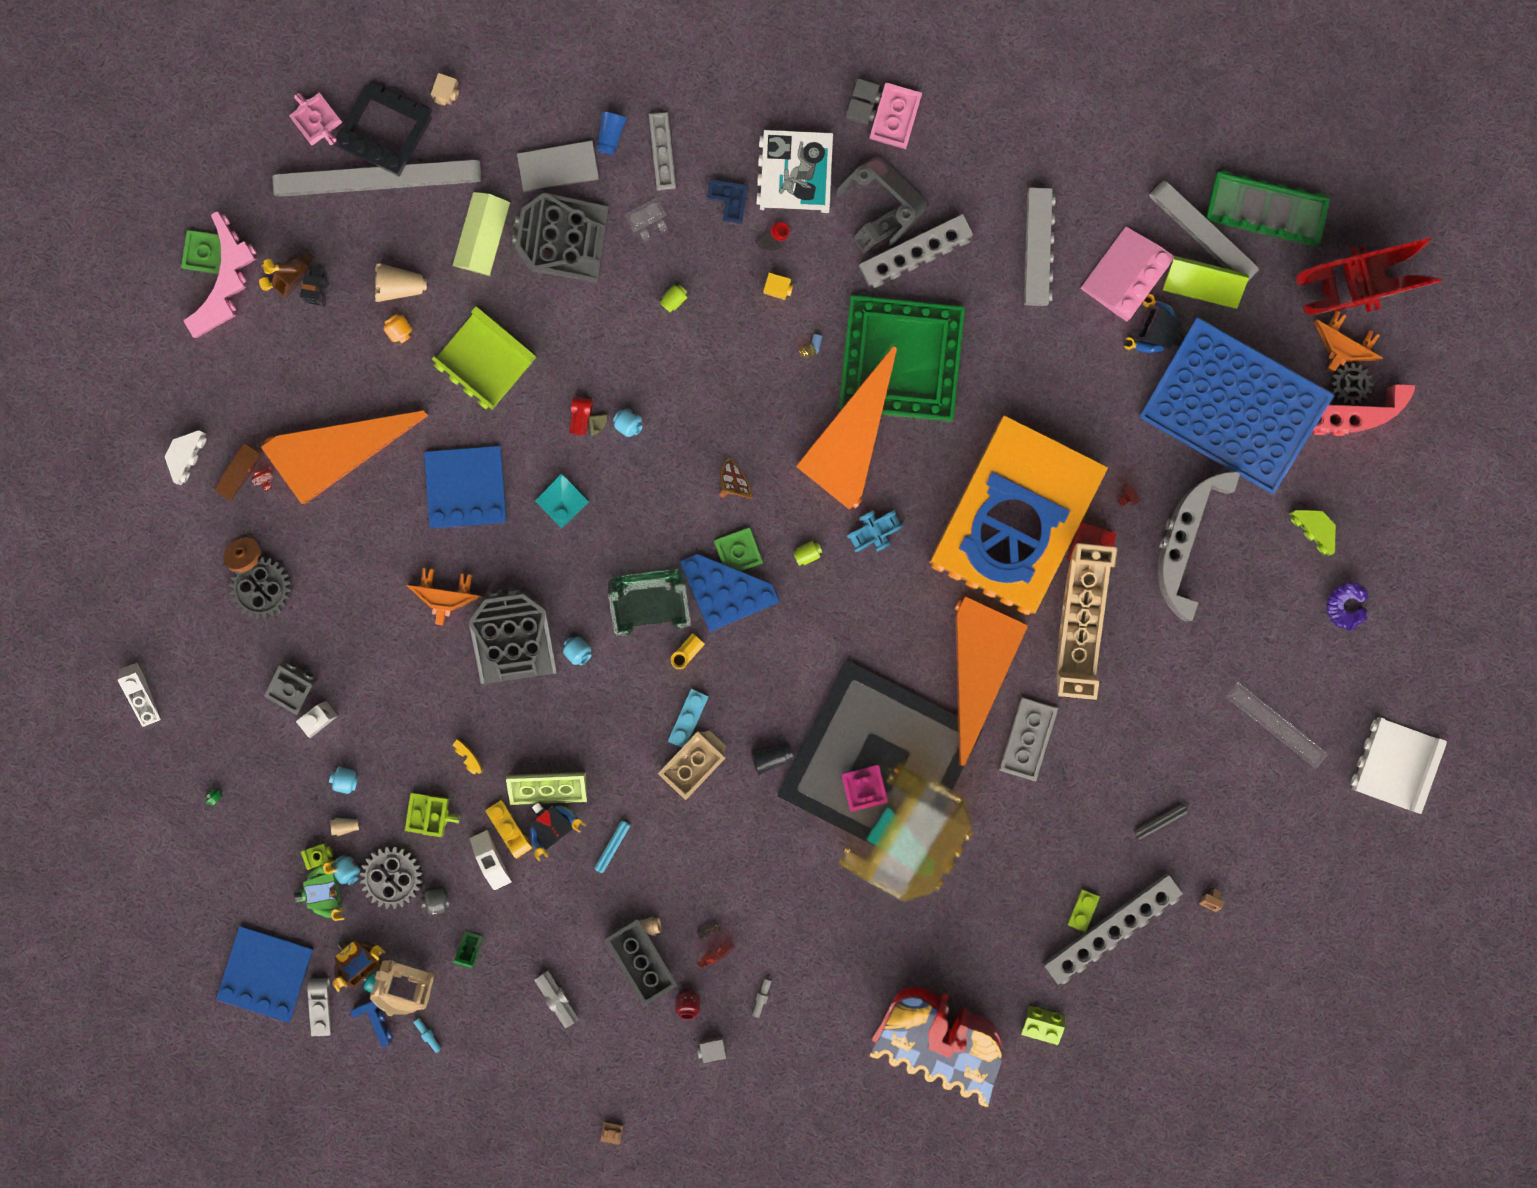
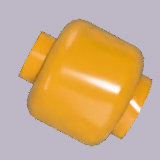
M395 314L384 322L386 325L383 329L392 342L400 341L403 343L410 338L409 333L412 331V326L404 315L398 316V314Z

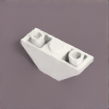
M198 430L172 440L165 455V460L174 483L182 485L183 482L186 483L190 475L188 471L191 465H195L198 459L196 454L199 448H203L205 445L206 433Z
M488 830L471 837L470 841L476 860L491 887L496 890L511 883L509 874Z

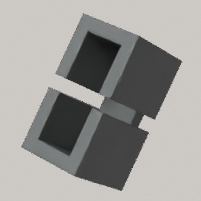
M857 79L846 119L868 126L869 120L873 121L875 116L874 103H879L882 93L878 91L880 85Z

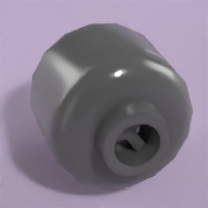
M443 889L426 890L424 897H421V908H425L426 913L429 915L444 913L446 908H449L448 893H445Z

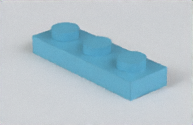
M693 689L690 690L668 742L683 748L690 740L709 696Z

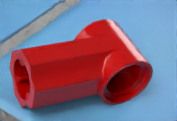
M573 396L569 433L586 436L593 399Z

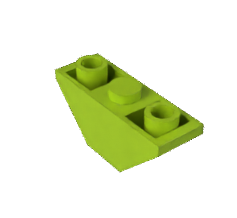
M1294 510L1289 513L1292 523L1297 527L1301 526L1305 531L1303 534L1310 541L1314 540L1318 546L1316 548L1323 555H1333L1335 553L1336 525L1323 511Z

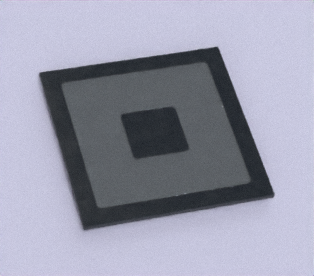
M846 660L777 797L873 846L875 845L867 841L866 837L887 806L924 847L964 766L959 765L958 716ZM981 729L974 746L976 745L983 729ZM879 765L888 803L850 812L841 774Z

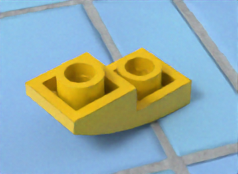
M456 739L452 746L456 748L454 751L462 757L468 756L464 761V764L467 765L466 769L473 774H476V772L478 774L482 773L483 767L475 753L462 740Z

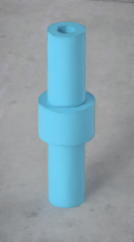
M420 1018L415 1020L413 1023L421 1032L423 1040L429 1043L435 1053L439 1052L442 1048L433 1037L434 1033L431 1029H427Z

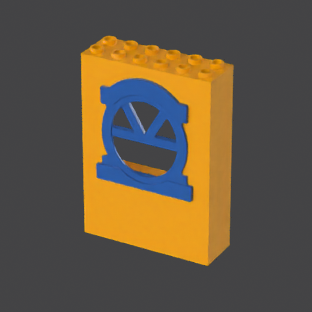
M1003 416L929 560V563L932 564L931 568L939 572L945 570L949 572V577L957 581L963 579L967 581L965 585L973 589L979 587L984 590L983 594L991 598L997 596L1001 598L999 602L1009 607L1015 605L1018 607L1017 611L1025 615L1036 613L1108 467ZM1010 499L1021 500L1031 505L1040 518L1042 527L1040 541L986 514L992 507L1002 501ZM982 523L1001 531L984 543L981 542L980 532ZM1009 536L1011 563L1003 564L995 561L986 553V550ZM1017 540L1035 548L1034 552L1023 561L1018 559Z

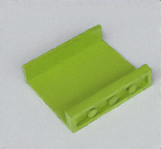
M475 307L471 311L472 316L436 358H432L435 362L433 366L441 373L444 370L449 373L450 376L448 378L456 385L461 383L465 387L463 391L470 397L475 395L480 400L477 403L483 408L487 409L489 407L493 410L536 359V356L478 307Z

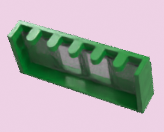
M1228 171L1218 172L1214 176L1205 218L1209 222L1314 247L1320 244L1330 199L1325 198L1324 194H1307V191L1303 189L1291 190L1288 189V186L1282 184L1274 186L1270 185L1266 180H1258L1257 182L1250 180V177L1244 175L1236 177L1232 176V173Z

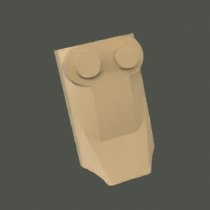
M710 730L697 732L658 774L686 800L725 759L726 745Z

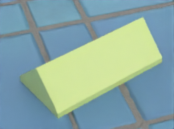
M473 192L453 266L490 276L510 202L491 194Z
M586 772L506 776L510 805L537 804L539 801L542 804L587 802Z

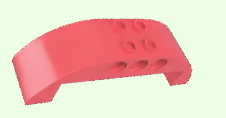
M1393 385L1386 388L1385 407L1328 405L1313 429V435H1325L1333 432V436H1344V434L1364 431L1384 424L1405 408L1415 391V385Z

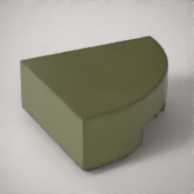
M608 414L589 416L591 436L600 433L605 428Z

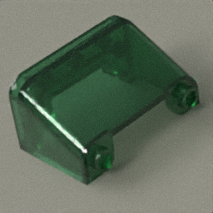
M675 569L621 576L608 581V597L615 636L630 635L634 630V626L672 622V626L677 629L691 626L683 570Z

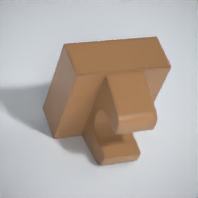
M1214 888L1209 894L1201 897L1199 904L1215 912L1219 911L1224 905V901L1219 899L1222 891Z
M604 1121L601 1141L619 1145L623 1124Z

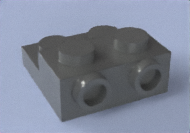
M284 661L279 665L264 696L298 715L318 680L314 678L315 675L311 671H302L297 668V663Z

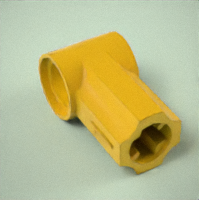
M692 633L671 656L672 666L676 669L685 668L705 644ZM682 655L685 658V662L683 665H676L674 658Z

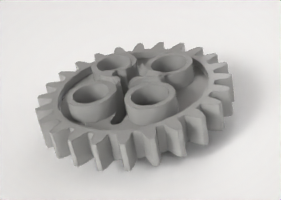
M387 846L385 852L380 848L378 849L379 855L373 852L371 854L373 859H366L369 865H362V868L366 870V872L360 873L361 876L365 877L360 883L366 884L362 891L368 890L369 893L365 897L372 896L371 903L379 901L378 907H381L383 903H385L386 909L390 907V904L396 909L398 903L401 907H404V900L408 903L412 902L410 896L414 898L417 896L414 890H421L417 886V884L423 882V880L418 879V876L422 875L423 872H417L421 865H415L414 863L417 858L411 860L410 856L412 853L410 852L405 855L404 848L400 852H398L397 846L393 848V851ZM390 859L397 861L398 867L396 869L390 868ZM381 864L385 866L387 872L381 867ZM375 871L382 873L381 881H377L374 878ZM394 874V881H388L389 875ZM405 874L409 877L408 884L401 882V875ZM397 885L402 888V892L398 890ZM387 886L394 889L393 896L386 894L385 889Z

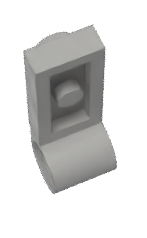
M329 978L308 979L311 1036L331 1035Z

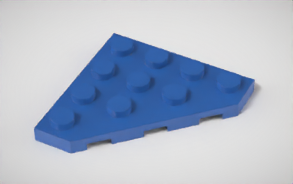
M700 554L680 561L709 632L780 602L774 585L769 582L760 580Z

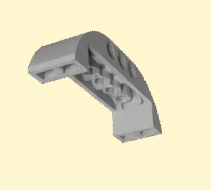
M1224 473L1199 482L1180 499L1171 519H1167L1165 524L1167 532L1165 537L1162 536L1159 543L1161 551L1157 567L1158 584L1167 605L1181 620L1193 621L1198 602L1177 596V591L1210 490L1213 489L1225 494L1235 492L1240 473ZM1182 514H1184L1187 518L1186 523H1184L1181 519ZM1176 532L1181 536L1180 541L1175 537ZM1171 550L1175 553L1174 559H1171L1169 556Z

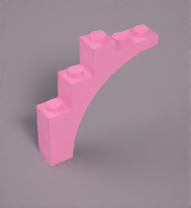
M218 211L213 213L211 217L218 230L221 243L220 271L214 289L206 302L194 314L184 320L193 338H198L236 316L234 312L236 307L227 298L247 288L244 284L247 282L241 272L238 273L237 270L257 260L255 257L257 252L253 245H248L247 242L239 244V236L235 231H231L228 226L230 224L229 219L225 214L222 215Z

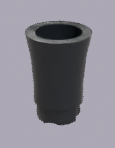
M788 742L782 745L780 743L766 748L750 750L758 776L775 767L787 764L788 761L794 760Z

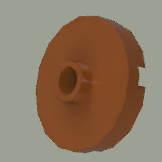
M252 538L237 539L225 550L223 556L224 564L232 572L238 571L242 573L248 571L259 561L258 557L259 555L261 556V548Z

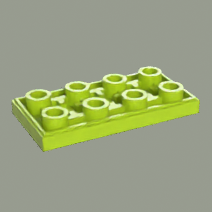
M1174 256L1163 291L1237 309L1248 282L1249 274Z

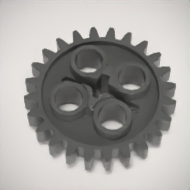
M261 557L260 562L258 561L250 570L242 573L234 571L237 576L230 577V579L235 582L229 585V587L234 588V591L229 592V594L235 595V598L231 601L238 602L235 608H243L242 614L249 611L248 617L250 618L255 614L256 619H260L262 614L264 619H268V613L271 616H275L274 610L282 612L280 606H287L284 600L291 599L287 592H292V589L287 588V586L292 584V582L286 581L290 575L283 574L286 569L285 567L278 569L279 562L272 565L273 559L269 558L266 563L265 557ZM261 569L266 572L263 580L258 578V572ZM249 575L253 576L257 584L264 585L262 589L267 595H269L272 598L271 602L268 600L267 596L263 592L257 591L259 587L254 581H252L249 578ZM246 582L251 584L249 592H245L243 589V585ZM276 584L278 592L273 595L270 592V587ZM259 596L264 601L261 607H258L255 603L256 598Z

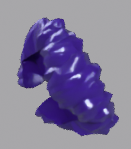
M1358 583L1338 586L1337 589H1334L1329 594V599H1327L1326 611L1331 618L1330 621L1335 623V626L1345 628L1347 631L1355 629L1359 624L1367 620V610L1365 608L1358 607V610L1352 613L1344 610V603L1348 599L1353 598L1359 602H1364L1368 599L1367 590Z

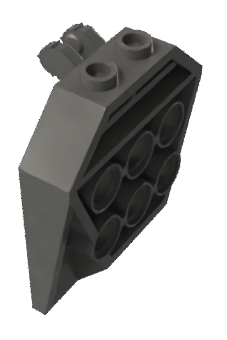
M542 193L521 208L520 213H516L513 227L517 229V232L512 234V244H515V251L532 272L597 282L608 206ZM555 211L558 214V219L551 220L548 212ZM578 215L581 222L574 224L571 221V216ZM547 230L554 231L555 238H547L545 232ZM575 234L578 237V242H570L568 235ZM550 249L553 256L546 258L543 256L542 251ZM566 253H573L575 261H567L565 258Z
M514 587L509 588L507 594H504L502 589L489 593V596H486L469 620L481 684L557 673L547 607L527 592L514 589ZM531 620L534 623V627L528 629L525 627L524 622ZM512 623L515 626V630L507 631L505 624ZM493 626L496 629V633L489 634L486 631V627ZM535 643L538 649L531 651L528 649V644ZM514 645L519 649V652L512 654L509 651V647ZM490 649H498L500 655L497 657L492 656Z

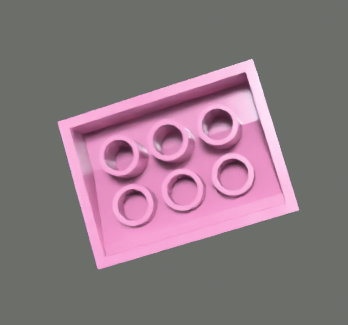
M1125 227L1081 289L1127 322L1171 264L1174 256L1156 243Z

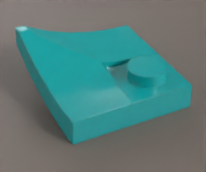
M562 474L535 500L560 528H563L589 503Z

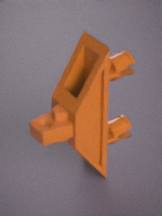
M1336 311L1328 325L1319 320L1313 322L1328 353H1330L1328 358L1331 361L1327 366L1328 370L1336 371L1339 364L1344 366L1345 362L1377 361L1383 359L1371 350L1380 337L1379 334H1376L1371 339L1374 331L1369 330L1362 344H1358L1338 331L1347 317L1345 314L1338 320L1340 312Z
M422 568L421 583L418 587L406 585L430 608H433L432 614H436V625H444L445 617L450 616L451 611L483 597L472 595L470 592L473 575H468L465 583V574L461 573L459 589L456 592L433 589L432 581L435 570L430 569L427 577V568Z

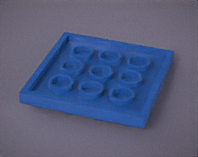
M501 446L424 452L430 529L507 523Z
M239 926L216 1000L290 1023L313 948L251 928Z

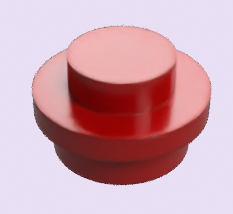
M783 222L774 223L771 227L772 237L777 241L787 239L789 236L788 225Z

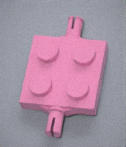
M297 93L298 96L295 95L294 98L300 105L289 117L312 146L324 137L330 145L334 144L336 138H334L331 132L342 121L320 93L308 100H305L301 93Z

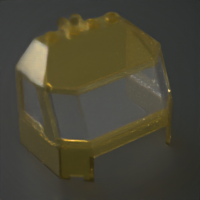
M903 761L894 770L897 773L894 778L890 776L887 782L907 795L868 860L866 861L846 849L844 854L847 856L841 858L839 865L900 900L908 901L932 894L934 890L939 891L944 883L941 880L943 875L950 873L955 865L954 857H960L964 850L961 847L965 840L969 841L974 831L971 830L973 822L966 798Z

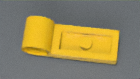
M502 800L485 810L516 859L533 848Z

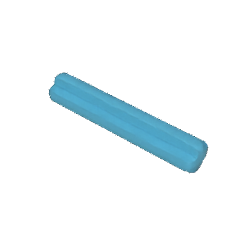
M624 820L620 822L594 867L596 871L600 873L605 871L630 827L628 822Z

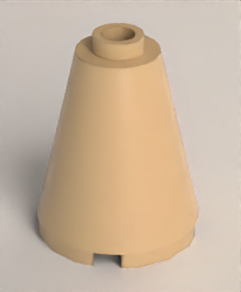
M376 263L375 302L422 294L423 290H426V279H423L422 274Z

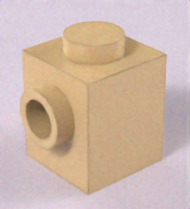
M438 73L431 92V96L435 99L434 102L445 106L446 103L451 105L453 100L456 101L459 93L457 79Z

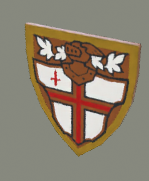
M729 457L723 463L720 470L722 490L718 492L719 496L724 498L730 493L752 499L751 489L744 473Z

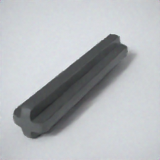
M1181 804L1134 831L1138 839H1143L1184 816L1188 811Z

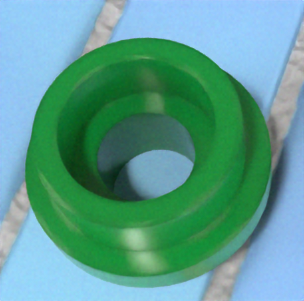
M219 788L217 790L211 789L205 795L207 798L205 803H209L211 806L217 803L223 796L220 793L221 790Z

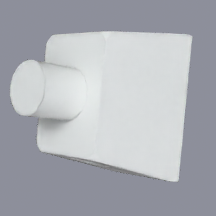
M325 701L316 705L296 722L305 734L311 738L338 717V715L329 703Z

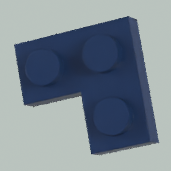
M710 179L707 199L726 202L724 222L742 224L748 185Z

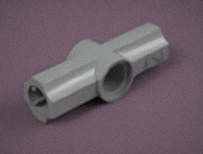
M549 970L534 979L545 996L546 1004L552 1012L556 1013L565 1028L579 1020L578 1015L569 1003L567 994L562 987L558 986Z

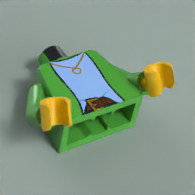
M332 860L324 865L317 866L309 873L307 880L303 882L304 889L294 891V897L296 902L306 901L307 908L312 909L314 913L338 921L344 920L340 916V912L344 911V908L338 909L342 907L338 881L333 874L338 869L332 868V863L335 862Z

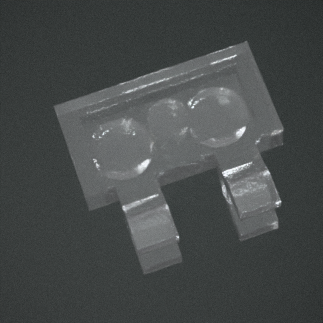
M658 197L624 214L633 233L638 231L644 242L651 239L645 228L646 226L655 222L660 233L668 230L662 219L667 215Z

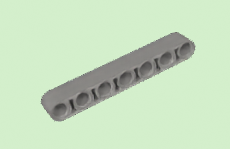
M1162 180L1149 194L1156 204L1226 269L1249 274L1248 281L1259 271L1258 267L1168 182Z

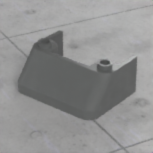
M874 156L859 166L837 189L836 195L840 197L854 181L860 185H868L875 179L902 204L896 212V219L903 227L890 239L889 245L892 247L924 214L927 209V201L884 159Z

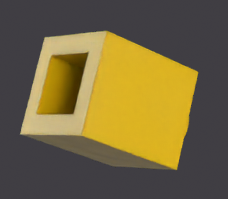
M769 273L764 294L786 300L787 296H791L794 285L790 284L791 279Z

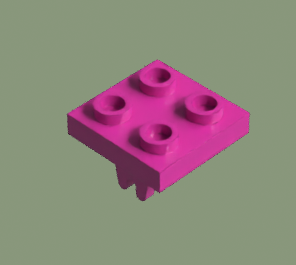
M879 765L841 774L850 812L888 803Z

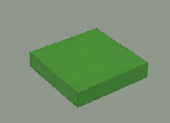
M187 230L181 268L219 274L221 265L219 235Z
M750 527L714 540L722 564L738 571H744L763 564Z

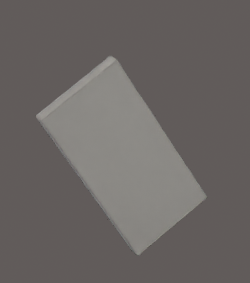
M593 141L517 154L524 192L599 179Z
M1021 697L1000 764V771L1032 781L1037 780L1058 708Z

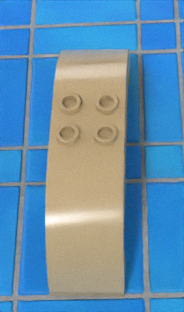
M1077 543L1073 550L1067 573L1058 640V696L1097 700L1099 680L1096 676L1110 567H1115L1117 547Z

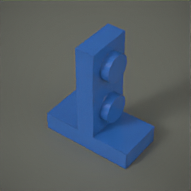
M372 1001L357 1006L350 1011L353 1018L367 1012L381 1047L390 1045L393 1038L392 1032L384 1024L385 1015L383 1011L379 1010Z

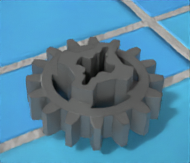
M1351 363L1349 367L1345 364L1342 366V369L1338 368L1336 370L1338 375H1332L1335 382L1330 383L1331 386H1335V389L1331 392L1338 394L1335 399L1342 398V404L1349 401V405H1354V401L1360 404L1361 399L1367 400L1366 394L1372 393L1369 387L1374 385V383L1369 382L1372 375H1366L1368 369L1362 371V365L1360 364L1355 368L1354 363ZM1347 372H1355L1357 375L1351 376ZM1354 381V387L1350 388V382ZM1353 393L1356 397H1350L1347 394Z

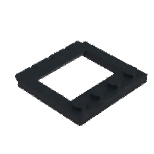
M371 81L369 86L365 85L338 131L335 137L336 142L333 145L399 177L432 120L430 115L432 108L421 103L417 105V101L404 95L401 97L400 93L389 88L385 89V86ZM370 100L417 121L399 154L353 133Z

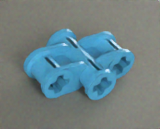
M874 510L859 518L860 521H863L865 527L847 535V538L851 539L855 547V553L872 543L876 545L877 552L892 544L886 536L904 527L896 516V510L891 511L878 520L874 515Z

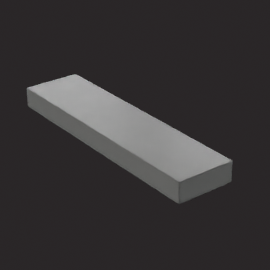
M668 112L649 114L657 191L676 189Z

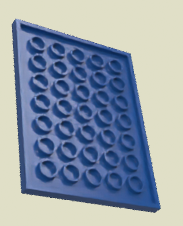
M1197 317L1139 418L1231 471L1240 473V476L1274 495L1335 394Z

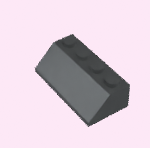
M638 919L603 938L643 1006L677 986Z

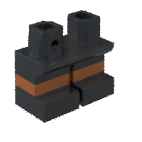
M311 266L309 275H304L300 298L307 304L325 307L326 298L322 295V289H326L329 284L326 281L327 272L323 271L321 267Z

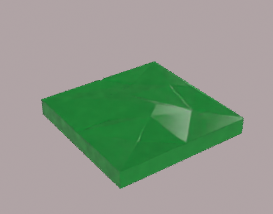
M851 295L839 410L844 407L894 345L897 350L881 415L953 422L965 307Z

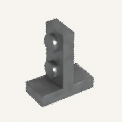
M895 209L873 223H867L854 236L853 240L863 254L868 252L875 244L903 227L896 219L897 211Z

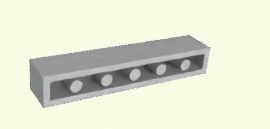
M1029 188L1027 191L1024 305L1047 306L1049 301H1052V290L1049 289V282L1053 281V270H1050V263H1053L1054 252L1050 251L1051 244H1054V232H1051V225L1055 223V213H1052V206H1055V194H1052V188Z

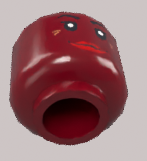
M685 989L677 994L675 1012L680 1018L690 1020L699 1014L700 996L691 989Z

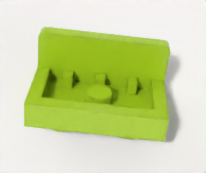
M1028 1006L1027 1017L1022 1027L1021 1035L1058 1045L1065 1029V1016L1057 1012L1043 1010L1039 1007Z

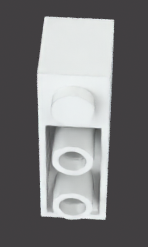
M138 663L119 669L117 680L142 727L161 720L145 676Z

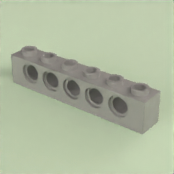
M962 214L859 264V269L868 287L873 286L877 288L884 284L883 280L891 278V280L896 279L902 275V271L906 269L912 271L918 268V263L923 261L928 263L936 259L935 255L941 252L943 255L951 252L953 246L958 244L960 247L970 242L973 233ZM946 233H955L956 239L948 240ZM936 240L939 243V247L932 249L929 246V241ZM914 248H918L921 250L922 255L914 257L911 251ZM902 257L905 263L901 266L896 265L894 259ZM884 265L888 271L885 274H880L877 271V267Z

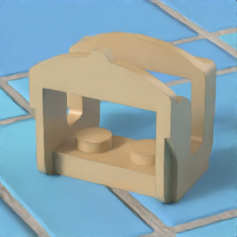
M391 960L382 961L380 970L376 973V981L372 988L370 1000L381 1010L385 1011L388 1016L393 1014H409L416 1010L425 1009L431 993L434 973H427ZM393 976L398 978L406 976L408 981L417 983L412 1001L388 994Z

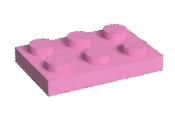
M885 82L869 139L906 149L922 93Z

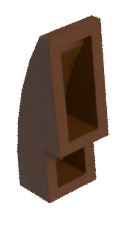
M244 443L224 472L215 491L231 502L263 455L249 444Z

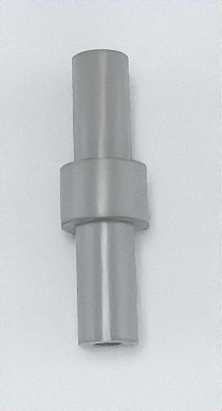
M764 979L760 993H757L755 999L757 1002L752 1016L759 1018L763 1005L767 1002L769 997L767 993L772 982L769 979Z

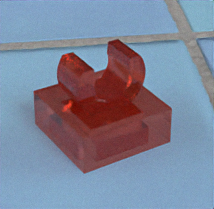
M269 467L253 474L251 480L254 486L261 484L264 491L272 489L270 479L273 478V472Z
M1130 485L1121 490L1124 496L1117 500L1121 507L1128 502L1133 506L1141 501Z

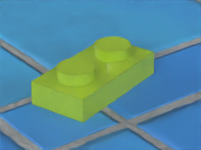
M1081 889L1067 925L1086 932L1100 896Z

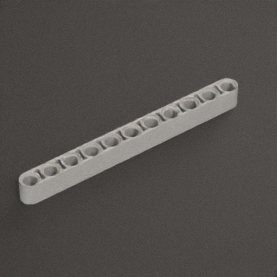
M478 160L406 165L399 177L379 167L277 174L272 176L274 196L281 197L472 183L481 181V166Z

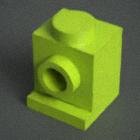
M323 843L302 851L301 855L306 869L309 870L332 861L333 852L330 846ZM315 853L320 854L319 860L315 859Z

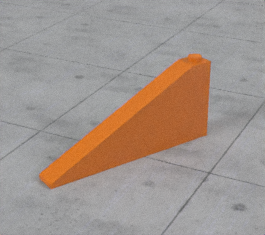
M894 345L796 465L797 468L849 510L852 507L856 508L862 501L860 497L863 493L897 350Z
M418 411L276 437L271 436L264 441V445L261 448L300 503L306 504L426 418L428 413L426 411Z
M964 597L962 600L959 599L954 609L957 611L955 626L959 765L965 766L1028 627L1024 623L967 597Z

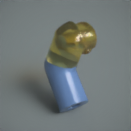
M814 334L810 345L800 347L799 355L804 358L816 355L819 352L823 336Z

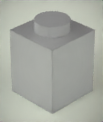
M723 1037L700 1041V1047H697L699 1059H703V1063L726 1059Z

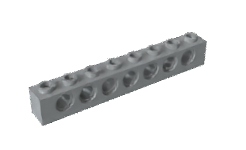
M1168 874L1163 875L1043 963L1044 967L1058 985L1060 983L1062 985L1071 980L1072 974L1085 970L1087 968L1086 964L1100 959L1105 950L1108 949L1110 951L1118 945L1117 942L1122 938H1129L1134 933V929L1138 926L1140 928L1144 927L1149 923L1148 919L1153 915L1159 916L1165 911L1164 907L1177 903L1183 893ZM1158 892H1164L1165 897L1162 901H1156V894ZM1143 903H1148L1149 910L1142 913L1140 906ZM1132 914L1134 917L1133 922L1126 924L1124 921L1125 917ZM1112 926L1118 927V932L1115 935L1109 934V929ZM1101 937L1103 940L1102 944L1098 947L1094 946V939ZM1082 948L1087 949V955L1079 958L1078 951ZM1065 960H1071L1072 962L1069 969L1062 968V963Z

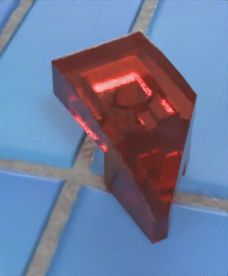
M725 942L715 955L707 951L697 965L702 968L719 962L731 953L735 947L729 942Z

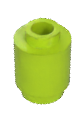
M673 285L661 297L662 300L659 303L671 313L672 310L675 311L687 299L685 295L687 291L681 285Z
M812 540L796 548L793 554L799 566L802 564L806 565L821 558L820 553H822V549L818 542L814 543Z

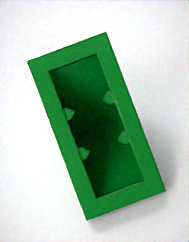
M465 931L454 963L473 968L477 961L483 936Z

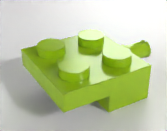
M410 793L405 831L443 837L447 822L459 823L460 815L449 814V798Z

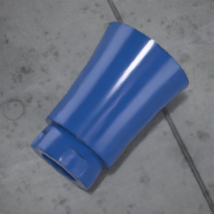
M601 112V124L596 151L609 155L615 154L623 127L627 121L626 117L609 112Z

